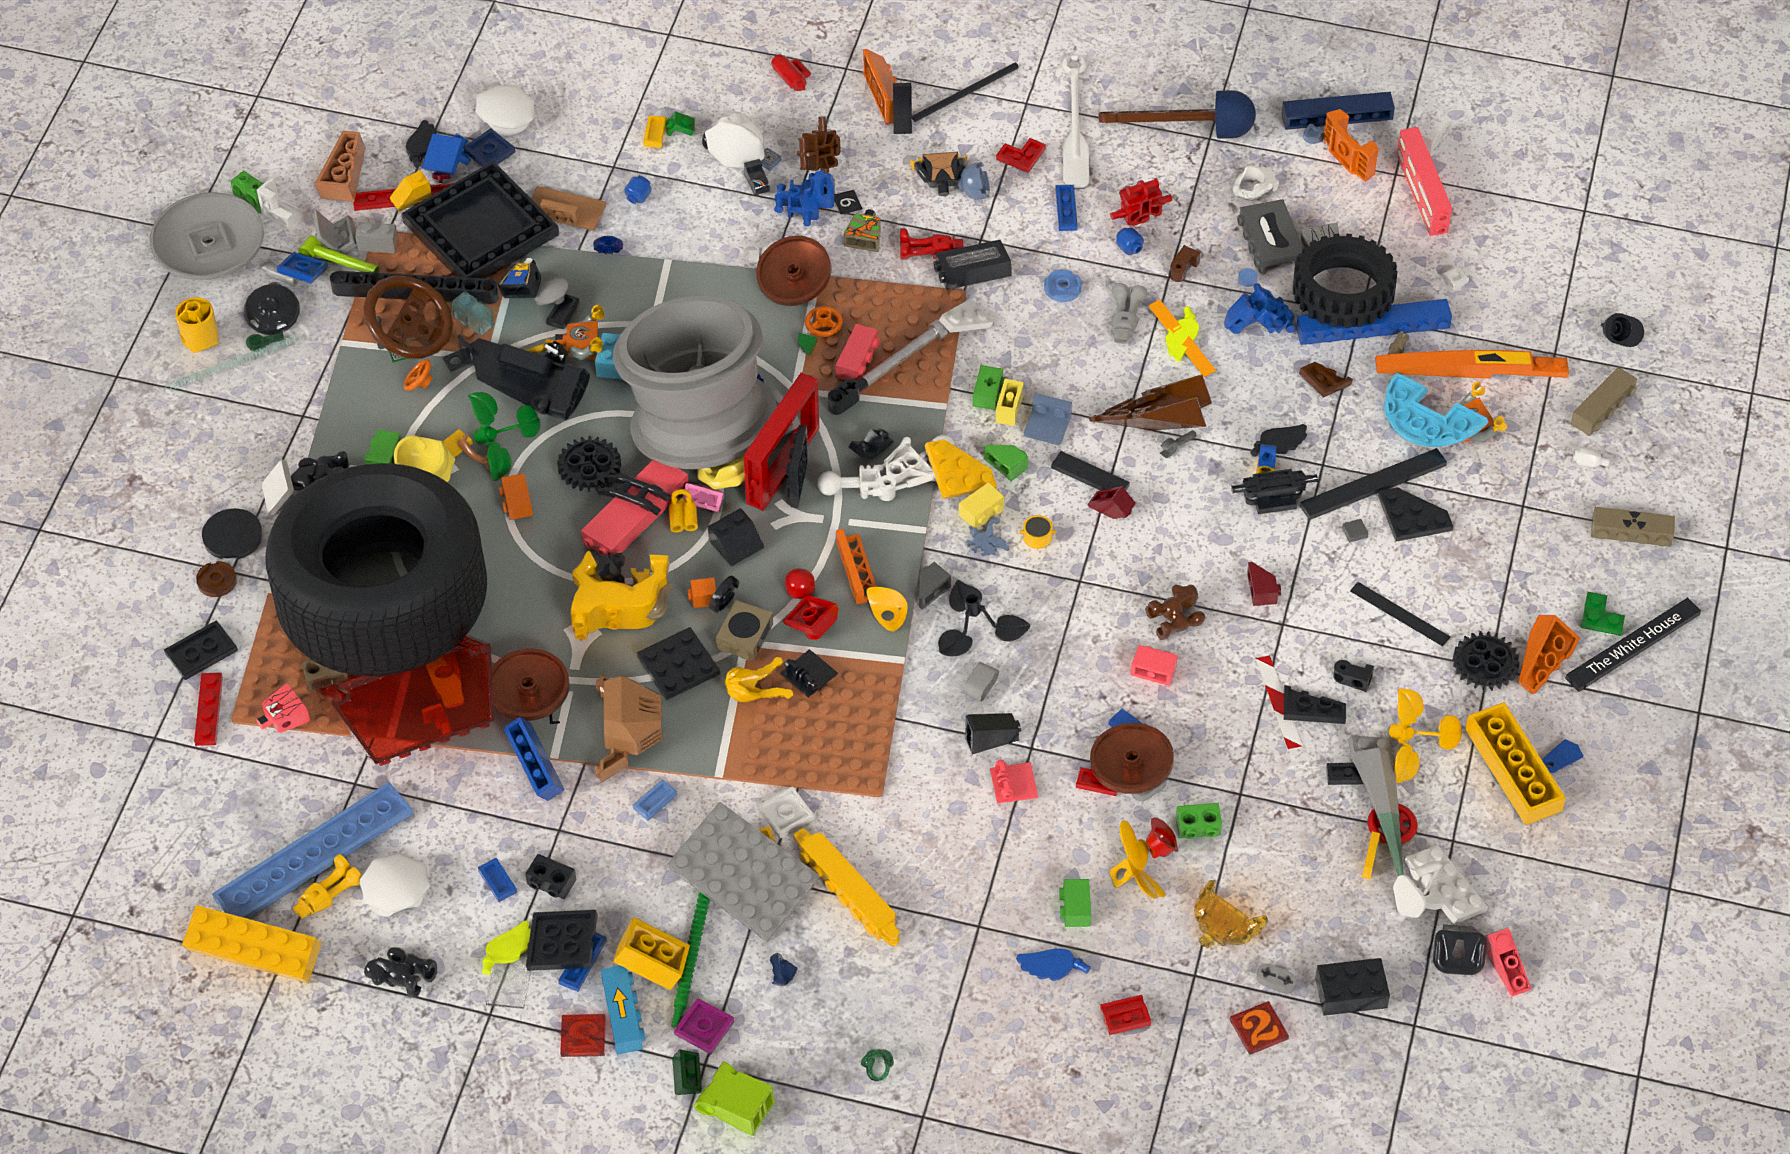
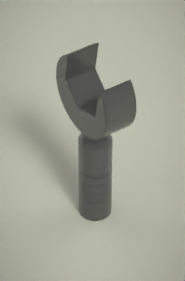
M1192 430L1176 440L1172 438L1166 439L1160 445L1164 449L1160 454L1165 458L1172 456L1178 446L1197 436L1196 432Z

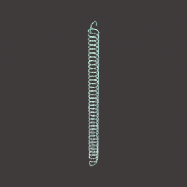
M289 337V339L286 338L285 343H286L287 347H288L287 340L289 341V343H290V345H291V341H290V338H291V337ZM279 341V343L276 342L275 347H276L277 350H278L277 344L279 345V347H280V349H281V345H280V342H281V341ZM269 345V347L266 346L265 351H266L267 354H268L267 348L269 349V351H270V353H271V350H270V346H271V345ZM225 361L224 366H225L226 370H227L226 363L228 364L229 361H228V362ZM218 364V366L215 365V368L213 367V369L215 370L216 373H217L216 367L218 368V370H219V372H220V368H219V365H220V364ZM194 373V375L191 374L190 379H191L192 382H193L192 376L194 377L196 373Z

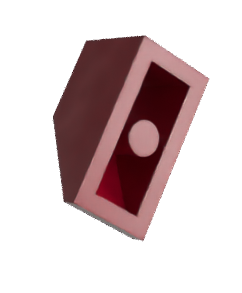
M1120 486L1097 491L1087 505L1089 508L1112 519L1128 517L1132 513V508L1136 502L1124 487Z
M1248 562L1247 577L1253 606L1277 604L1278 596H1281V585L1277 584L1276 576L1254 562Z

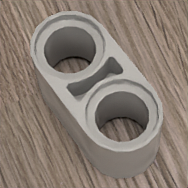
M979 662L966 680L962 692L982 702L997 681L999 670Z

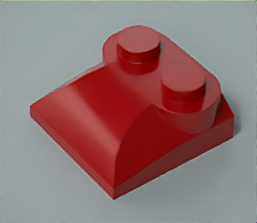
M806 595L786 616L783 624L804 632L808 639L817 640L836 622L839 608L834 602Z

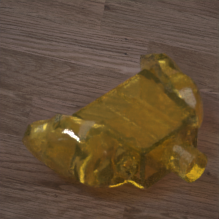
M1209 880L1204 888L1200 890L1194 905L1195 918L1199 923L1201 932L1204 933L1198 940L1199 943L1208 949L1214 941L1221 946H1226L1227 944L1242 945L1250 942L1251 938L1259 935L1262 929L1265 928L1269 922L1268 917L1262 915L1248 920L1247 915L1217 894L1214 895L1216 880Z

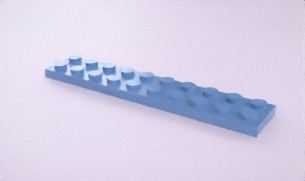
M388 782L212 893L213 899L225 913L249 919L334 865L336 855L341 854L345 858L414 814L413 809L393 785Z

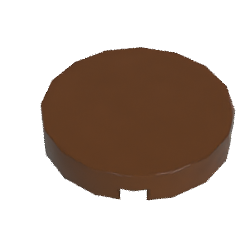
M216 561L213 564L210 562L200 568L196 575V583L199 591L204 595L221 597L234 589L237 583V576L230 564L222 561Z

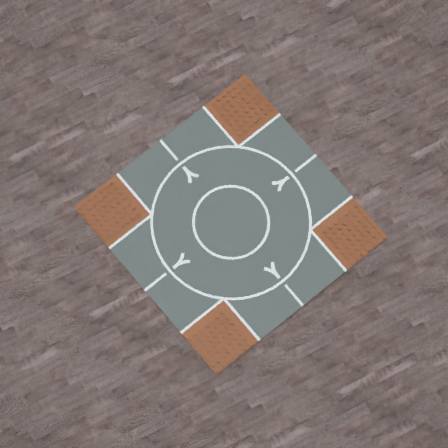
M397 232L398 243L395 253L368 252L365 262L379 266V273L455 277L414 233ZM541 246L485 279H493L498 284L512 264L524 263L527 258L533 259L541 274V281L554 276L563 277L569 284L566 294L579 298L580 303L567 325L580 322L590 314L593 315L592 308L597 304L603 308L604 318L602 320L596 319L598 321V337L600 339L602 333L621 335L630 322L641 313L658 304L683 297L711 296L723 298L750 311L759 321L763 335L762 345L756 356L757 379L765 383L772 392L778 390L783 397L800 372L818 379L820 429L808 445V465L799 507H790V499H787V478L764 511L746 504L745 481L739 486L718 489L724 493L720 512L696 506L698 528L695 531H686L684 529L678 533L672 532L670 530L668 507L622 552L625 562L624 566L621 567V574L625 579V584L633 587L636 583L633 582L631 568H636V572H644V569H650L651 576L653 572L650 568L649 554L669 556L670 566L667 583L674 585V587L667 595L668 607L665 615L647 628L616 630L601 628L593 633H588L586 640L575 639V632H573L571 622V607L578 587L573 581L572 572L581 563L587 551L591 552L597 566L600 559L598 552L587 548L582 543L581 530L614 498L599 495L594 487H591L590 492H588L585 487L580 491L579 486L572 489V483L566 485L565 480H561V474L558 473V455L562 454V448L567 449V443L573 445L574 439L580 442L581 437L588 440V437L591 436L592 440H595L598 436L600 442L606 439L607 444L612 442L613 448L617 447L621 458L620 473L626 474L631 478H635L653 459L644 455L636 447L631 436L630 423L639 404L634 397L630 384L620 379L597 377L595 360H579L575 357L567 356L564 362L565 366L567 363L585 368L590 374L586 391L570 418L565 421L537 412L540 419V430L536 436L531 438L524 437L519 427L497 433V437L493 441L500 444V448L507 449L511 457V469L503 477L525 474L533 516L509 520L508 513L503 511L502 501H505V497L501 498L499 486H502L501 478L494 481L491 471L487 470L484 464L472 460L464 452L455 457V463L448 483L464 497L475 515L487 572V592L481 613L464 639L450 650L455 651L465 705L445 710L443 701H439L434 692L425 665L410 671L385 676L347 674L349 683L337 684L309 693L301 662L307 661L310 658L294 646L281 627L270 587L231 718L234 724L259 726L256 719L265 715L262 707L263 701L288 683L308 709L310 722L290 730L517 756L503 729L513 722L514 719L502 715L491 704L487 693V677L493 665L501 657L516 650L534 648L547 651L558 657L565 665L569 675L570 685L567 698L561 707L552 713L553 721H560V723L550 724L549 716L529 721L550 760L600 765V759L610 754V749L605 748L604 698L601 697L600 692L596 691V679H600V674L609 679L624 676L660 694L663 719L661 718L663 739L639 755L628 754V766L626 769L882 797L935 481L896 490L894 499L883 501L879 496L868 495L866 499H863L860 495V488H840L834 495H824L818 489L817 479L825 471H833L840 477H858L860 465H863L864 469L867 468V465H870L871 469L874 465H882L884 460L901 444L905 437L911 439V447L920 454L926 450L924 445L927 442H932L936 436L943 435L959 332L950 333L948 331L947 336L940 341L934 339L861 391L859 401L842 414L834 415L829 412L828 393L845 381L836 378L835 365L856 324L877 329L878 338H880L878 348L873 351L871 363L866 365L865 374H867L926 332L928 325L936 319L940 320L942 314L965 302L966 292L959 289L946 290V288L831 276L826 288L813 300L797 306H784L774 303L763 294L757 282L755 268ZM499 287V299L493 304L446 302L451 309L453 329L449 342L439 353L423 359L408 358L393 363L389 351L385 348H378V342L365 324L363 306L366 298L354 297L308 458L317 460L320 456H333L340 451H345L349 461V468L367 464L365 463V455L370 451L371 439L375 437L378 429L400 433L401 440L407 436L416 435L444 441L460 429L472 439L473 444L470 447L476 453L485 457L490 445H479L474 440V431L480 429V426H483V424L479 423L476 419L468 395L475 392H485L495 399L498 411L494 415L495 420L489 426L496 430L519 424L516 413L518 408L524 404L477 380L472 353H470L471 364L452 372L447 367L443 357L460 350L458 335L460 334L469 344L481 338L500 345L508 344L523 350L532 349V347L544 344L546 339L555 341V334H567V325L563 330L546 324V319L555 303L537 305L534 298H504ZM377 299L375 312L376 316L381 318L380 327L384 333H388L406 300ZM428 301L423 309L426 322L434 328H441L440 313L434 303ZM409 305L412 311H417L414 306ZM821 306L836 309L843 319L841 329L836 334L828 337H819L810 333L805 326V318L812 309ZM816 314L811 318V324L816 321ZM831 314V320L837 323V318ZM826 326L819 327L816 330L829 331L833 328ZM418 329L420 334L426 335L422 329ZM393 332V334H394L395 337L401 338L400 336H397V335ZM799 333L817 337V343L811 356L804 353L799 346ZM418 341L404 343L408 347L425 346ZM544 351V352H541V353H538V354H539V355H542V356H545V354H546L547 351ZM457 357L452 358L450 363L458 364L461 359ZM429 359L432 363L428 373L432 376L429 385L424 389L418 386L412 391H406L404 389V382L409 372L420 361ZM545 400L539 402L538 408L545 405ZM799 412V413H798V418H799V421L801 422L800 412ZM881 428L887 431L889 437L894 441L892 445L873 459L861 458L849 448L852 441L864 440L870 429L879 430ZM795 429L783 436L767 459L768 469ZM679 468L688 474L689 483L707 485L698 480V469ZM886 468L883 470L881 477L886 475ZM612 482V484L605 483V487H615L618 490L623 485L617 482ZM683 494L677 498V501L683 498ZM742 508L753 521L764 544V548L737 564L730 566L710 543L708 526ZM844 529L846 536L859 534L876 586L895 590L906 599L908 605L907 615L902 626L897 630L891 632L885 629L875 618L869 602L856 605L836 544V530ZM856 541L848 543L849 547L853 550L857 546ZM396 552L371 554L349 563L339 572L336 579L354 586L385 584L406 575L416 566L419 560ZM856 556L853 558L857 565H860L863 561ZM797 568L807 569L813 574L815 591L811 596L834 602L839 608L836 622L817 640L808 639L804 632L783 624L786 616L803 600L789 596L785 587V576L788 572ZM859 572L860 579L865 581L868 575ZM729 576H734L739 580V587L733 590L735 593L734 598L724 610H719V613L712 611L709 606L693 608V601H688L687 589L691 588L690 580L714 577L716 590ZM866 587L864 588V596H867L866 591L868 588ZM735 600L773 612V626L754 661L742 659L737 655L724 653L717 649L716 636ZM884 611L881 617L886 621H890L894 618V614L891 611ZM691 627L719 667L720 675L666 700L638 659L637 652ZM810 649L837 671L838 674L808 698L780 673L786 668L784 665L786 660H796ZM776 657L782 658L783 664L773 670L766 678L757 681L755 687L759 689L776 687L790 689L793 691L791 698L786 699L779 696L771 699L767 697L750 702H739L731 698L727 693L724 681L727 673L732 668L742 667L757 670L773 662ZM441 704L450 723L452 735L443 737L441 730L437 731L434 723L425 726L422 711Z

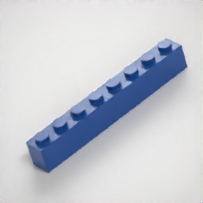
M1439 299L1391 305L1389 312L1385 311L1384 317L1381 319L1376 317L1374 323L1369 324L1366 322L1363 323L1362 327L1350 325V328H1344V325H1337L1336 328L1331 327V324L1327 322L1321 324L1319 319H1311L1308 317V314L1298 315L1296 330L1300 345H1311L1323 342L1398 334L1400 331H1403V334L1438 329L1443 330L1450 328L1452 313L1448 300Z

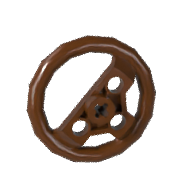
M394 275L379 280L367 293L363 306L365 324L374 339L389 352L404 358L423 359L439 353L449 342L453 329L451 309L443 296L429 283L412 276ZM395 287L413 289L388 333H384L376 318L375 306L377 299L384 291ZM429 299L440 313L441 328H434L426 322L423 309ZM409 305L414 306L417 311H412ZM418 329H422L426 335L420 334ZM393 332H394L397 336H400L401 338L395 337L394 334H393ZM418 341L425 346L408 347L403 344L405 342Z

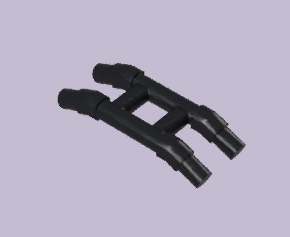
M623 473L608 475L609 482L623 484L619 490L615 487H599L597 490L599 495L616 497L636 504L656 516L661 509L648 499H645L648 492L666 502L671 497L659 486L631 478ZM631 486L641 489L636 496L627 493Z

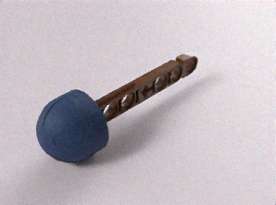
M1235 90L1216 91L1215 109L1099 112L1098 116L1099 123L1215 121L1217 139L1238 138L1245 135L1255 122L1256 110L1252 100L1246 94Z

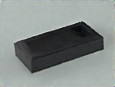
M567 294L563 296L564 301L562 303L554 305L546 319L547 325L563 330L580 303L579 298Z

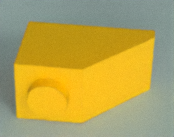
M419 170L404 177L391 195L390 200L400 212L431 197L430 182L423 172Z

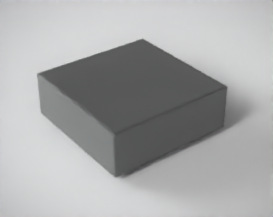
M1362 519L1343 523L1342 528L1349 543L1368 538L1369 533Z

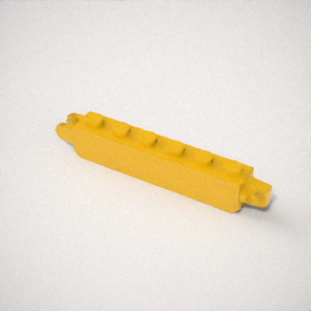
M804 828L794 833L793 838L800 848V859L804 864L808 863L812 870L820 875L827 889L838 896L842 906H847L851 910L854 919L861 921L870 936L873 935L878 941L883 939L892 947L897 946L900 942L898 937L900 933L896 927V913L822 833L812 835Z

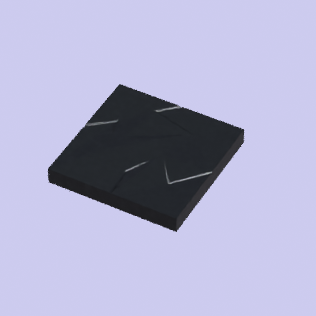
M494 161L402 213L403 223L455 277L485 279L559 236L558 225Z

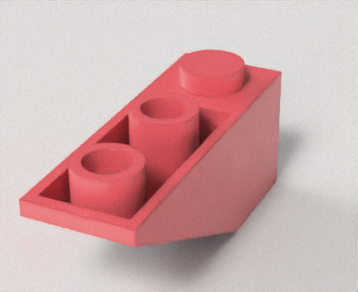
M1506 928L1485 935L1488 957L1511 997L1531 990L1510 929Z

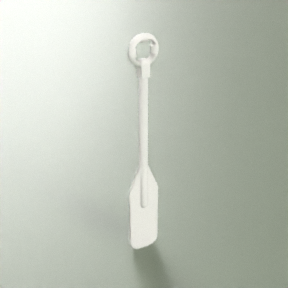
M1074 54L1065 57L1062 62L1063 69L1071 74L1072 132L1063 146V182L1065 185L1074 184V188H1084L1089 184V147L1079 131L1078 74L1086 69L1087 63L1082 56ZM1068 61H1080L1081 68H1069Z

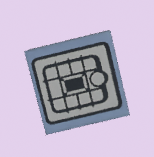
M769 148L764 150V159L761 160L762 167L770 171L781 161V155Z

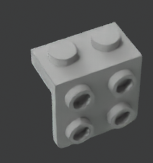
M317 210L313 212V223L317 232L315 235L320 243L323 242L329 249L343 254L357 247L354 223L349 215L333 224Z

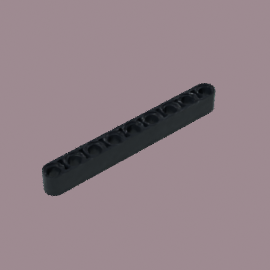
M335 271L330 275L332 292L336 296L366 298L368 291L379 280L398 275L412 276L429 283L443 296L446 302L493 304L499 299L497 282L493 279ZM395 287L384 291L379 298L407 300L413 289Z

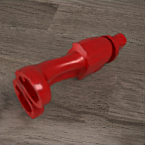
M900 228L901 260L921 255H932L933 259H936L935 253L963 247V239H955V236L951 238L948 235L933 234L932 237L912 238L909 236L906 228Z

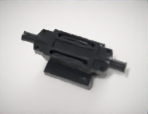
M1292 469L1253 474V477L1243 478V484L1231 485L1232 494L1244 492L1246 504L1256 505L1258 514L1297 509L1296 499H1299L1303 491L1306 490V484L1318 482L1317 474L1305 475L1302 470L1292 471Z

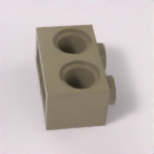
M311 659L301 662L309 693L326 689L329 686L349 683L348 675L326 668Z

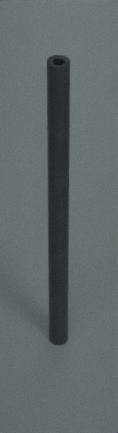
M1014 62L912 115V120L917 122L1019 68L1018 64Z

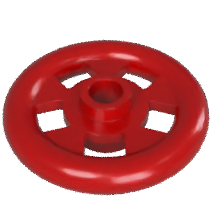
M1398 803L1400 832L1402 833L1401 844H1404L1415 836L1418 822L1416 816L1409 808ZM1373 808L1367 819L1368 829L1370 833H1380L1379 841L1387 844L1385 835L1378 829L1381 827V824ZM1403 821H1409V827H1403Z

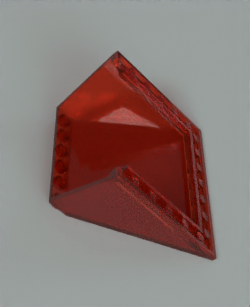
M469 635L464 637L462 641L445 655L422 667L385 676H355L318 689L316 693L374 764L379 763V766L386 765L392 762L391 759L399 756V759L410 756L411 751L416 749L424 751L431 748L430 744L435 742L443 744L450 741V737L457 734L459 737L470 734V730L478 727V730L490 726L489 723L494 721L490 643Z

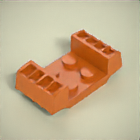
M1341 109L1326 113L1327 118L1325 120L1326 125L1323 139L1329 146V152L1350 174H1355L1366 182L1375 175L1379 148L1373 140L1360 146L1358 141L1348 134L1349 116Z

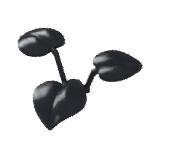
M957 580L951 590L949 604L957 612L966 610L964 630L962 633L956 629L944 632L938 641L939 653L953 657L960 656L969 651L973 643L972 638L966 635L969 616L976 617L981 611L991 625L996 628V637L1002 641L1010 642L1019 639L1031 626L1026 620L1014 615L1000 616L997 623H995L986 611L985 606L981 605L982 593L980 590Z

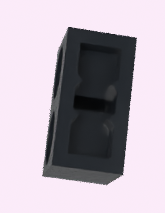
M540 854L536 855L525 873L527 884L535 890L540 889L554 898L559 897L564 900L577 880L574 868Z

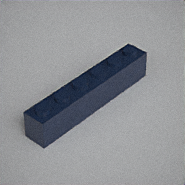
M1390 91L1283 101L1281 115L1285 130L1307 128L1310 123L1316 127H1323L1326 125V113L1341 109L1349 116L1348 124L1393 120L1395 106Z

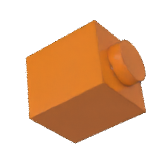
M714 577L690 580L691 588L687 589L688 601H693V608L708 607L716 591Z

